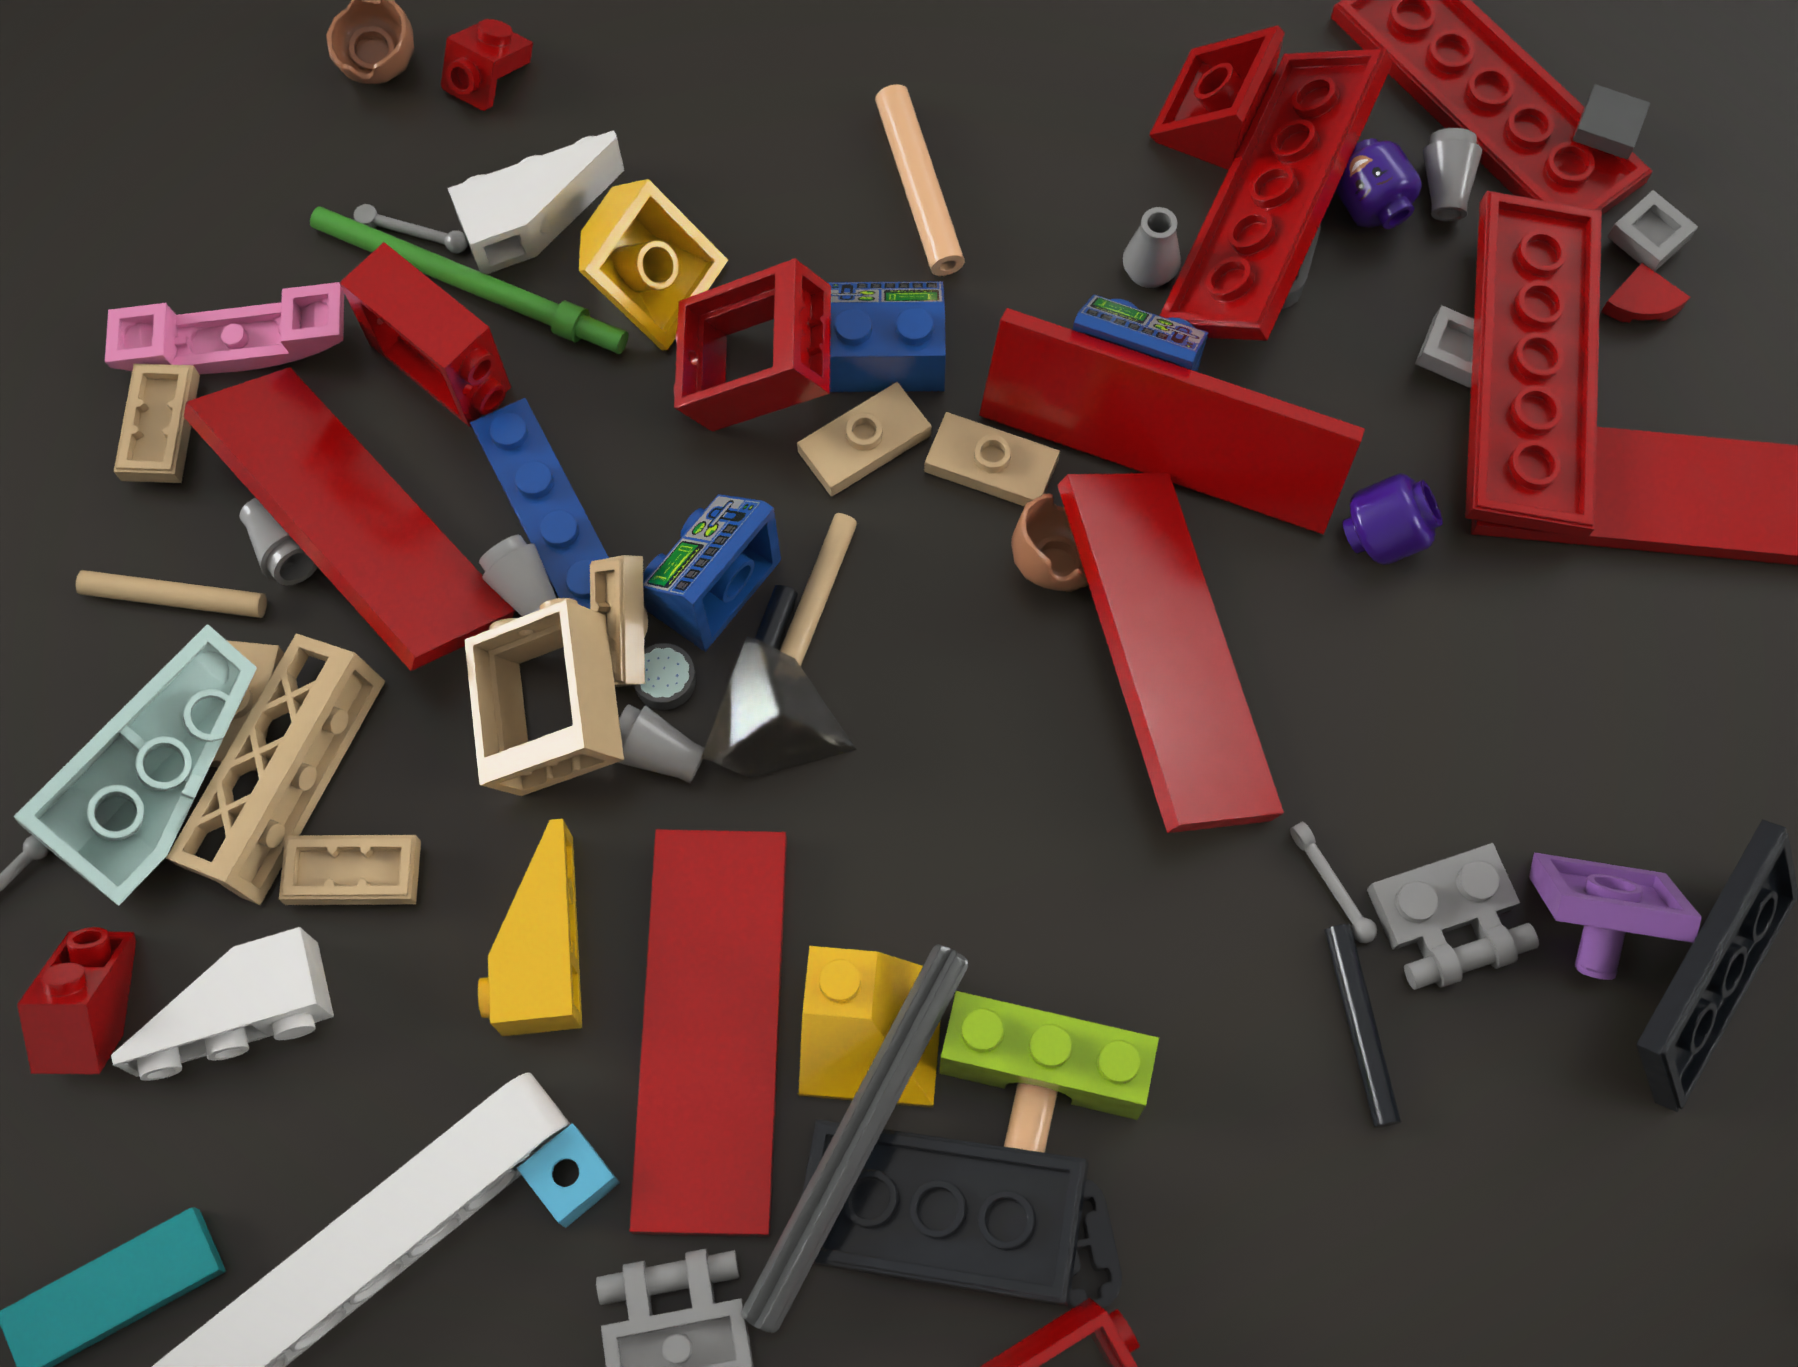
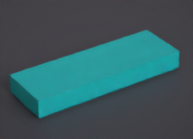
M191 1207L0 1310V1326L17 1367H53L227 1271L200 1209Z

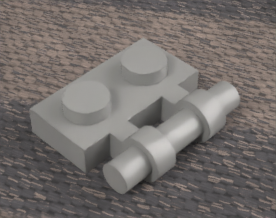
M1493 843L1374 882L1367 889L1392 951L1416 942L1419 946L1423 959L1404 965L1407 981L1414 990L1436 983L1441 988L1460 982L1462 980V973L1489 964L1495 969L1517 962L1518 954L1538 948L1539 946L1537 933L1530 923H1525L1511 929H1507L1501 924L1498 915L1513 910L1520 904V901ZM1471 924L1478 940L1452 948L1446 942L1443 933Z
M707 1248L686 1252L685 1260L647 1267L645 1260L623 1264V1272L596 1277L600 1305L626 1301L629 1317L628 1321L601 1326L606 1367H754L747 1321L742 1317L744 1300L740 1298L715 1303L713 1283L740 1278L736 1251L732 1250L708 1255ZM690 1289L692 1308L653 1315L651 1295Z

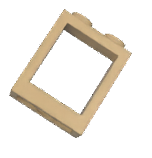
M556 598L548 600L540 605V610L520 618H507L495 621L489 626L488 631L464 640L479 785L523 796L624 760L606 615L581 606L574 599ZM564 647L573 726L528 742L519 664Z

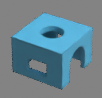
M573 1123L517 1167V1170L552 1216L565 1228L620 1184L619 1180ZM565 1159L573 1160L579 1167L578 1179L574 1184L567 1187L557 1185L552 1175L555 1165Z

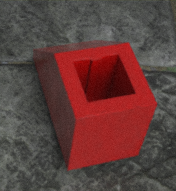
M88 927L77 931H69L17 1004L31 1074L101 1073L124 1035L136 948L134 932H108L104 928Z

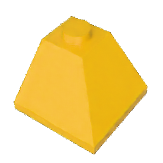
M649 179L613 186L581 230L579 272L661 350H668L676 338L678 302L709 290L728 261Z
M809 946L802 1012L799 1096L853 1100L923 967L922 965L876 951ZM940 1022L896 1105L934 1107Z

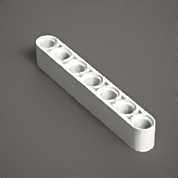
M527 1072L512 1079L152 1367H286L520 1177L521 1173L517 1170V1167L570 1125L569 1121L532 1073Z

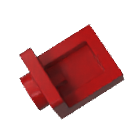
M488 18L447 37L441 78L442 89L466 103L486 111L494 105L497 79L530 63L533 42L513 32L508 24Z

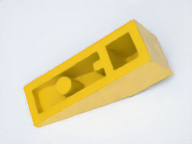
M563 819L549 820L488 954V977L479 978L478 1003L481 1017L490 1018V1024L502 1036L582 1028L573 836Z

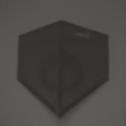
M747 636L701 758L740 775L752 778L857 750L796 659L758 639Z

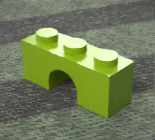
M956 991L941 1054L939 1074L1005 1089L1008 1083L1041 1086L1072 1098L1071 1105L1138 1120L1147 1104L1159 1037Z

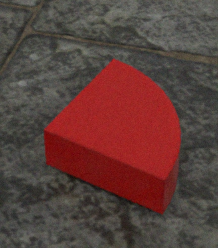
M1641 263L1609 298L1601 312L1621 322L1630 323L1632 319H1657V321H1664L1679 313L1690 299V296Z

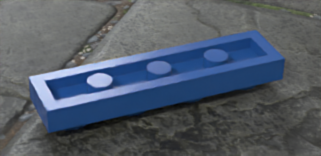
M526 398L470 422L529 542L535 544L557 597L574 599L579 605L590 609L591 561L609 557Z

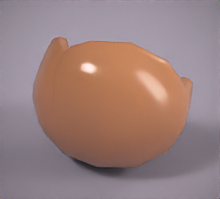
M352 0L347 9L342 10L334 17L326 34L329 57L332 62L349 79L363 84L386 83L406 70L414 53L412 25L405 12L394 0Z
M1043 494L1026 503L1011 539L1014 563L1025 579L1035 585L1050 590L1072 592L1087 586L1088 581L1064 507L1054 504L1053 494Z

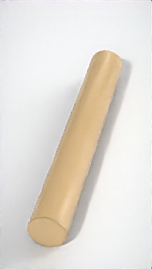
M837 513L834 515L769 679L779 686L792 688L856 529L857 521L846 514Z
M81 570L76 579V591L79 595L262 618L267 608V597L264 593Z

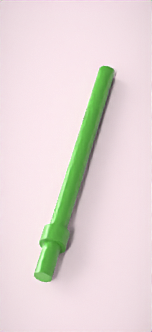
M321 206L316 207L312 212L310 226L313 229L369 252H373L385 242L423 274L551 326V331L555 335L572 342H578L580 339H583L617 354H621L626 347L628 332L590 317L589 310L566 300L558 304Z

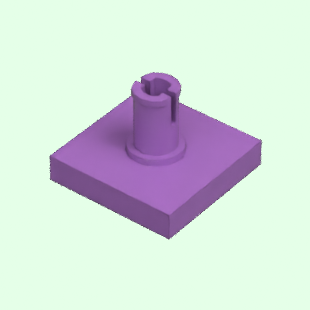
M1534 852L1529 878L1554 919L1560 922L1584 925L1574 964L1577 967L1576 970L1583 975L1604 980L1615 979L1626 932L1691 943L1696 939L1702 917L1666 873Z

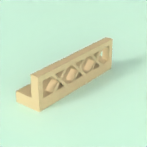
M296 633L166 859L179 867L218 882L245 900L261 905L282 868L285 836H299L386 681L355 652ZM311 656L326 661L317 679L298 689L296 678L308 657ZM289 713L291 724L285 735L266 744L264 734L272 720ZM257 768L259 780L251 794L234 801L232 790L239 777ZM224 826L226 838L213 861L210 862L195 856L207 833Z

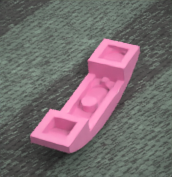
M339 282L282 289V302L179 315H176L167 303L108 310L105 363L110 368L127 371L133 370V364L194 365L199 374H213L262 369L297 361L327 350L343 341L344 291Z

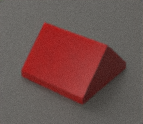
M1277 25L1191 49L1149 134L1150 137L1158 144L1229 170L1274 76L1285 35L1281 27Z

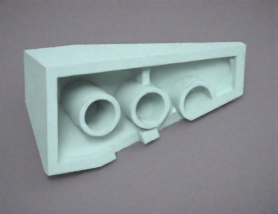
M207 624L14 815V818L69 867L120 906L167 857L257 667Z

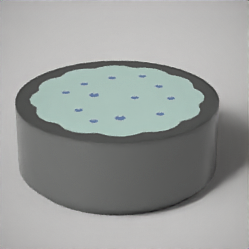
M669 643L654 644L644 649L645 684L633 685L639 699L649 707L659 710H669L684 704L691 697L696 686V672L690 656L682 648Z

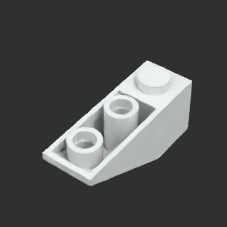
M612 130L598 136L584 137L570 146L544 155L527 157L518 164L487 175H475L464 183L449 187L450 197L479 271L489 274L537 257L624 172L615 131Z
M297 927L232 947L111 1055L113 1065L136 1077L139 1076L140 1080L143 1081L159 1080L181 1072V1063L207 1056L208 1060L229 1059L246 1053L249 1050L248 1043L273 1035L276 1040H290L312 1033L316 1029V1022L334 1017L318 942L301 927Z

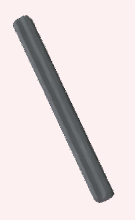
M940 944L932 948L742 1309V1317L756 1328L770 1333H775L779 1330L968 968V960L959 952Z

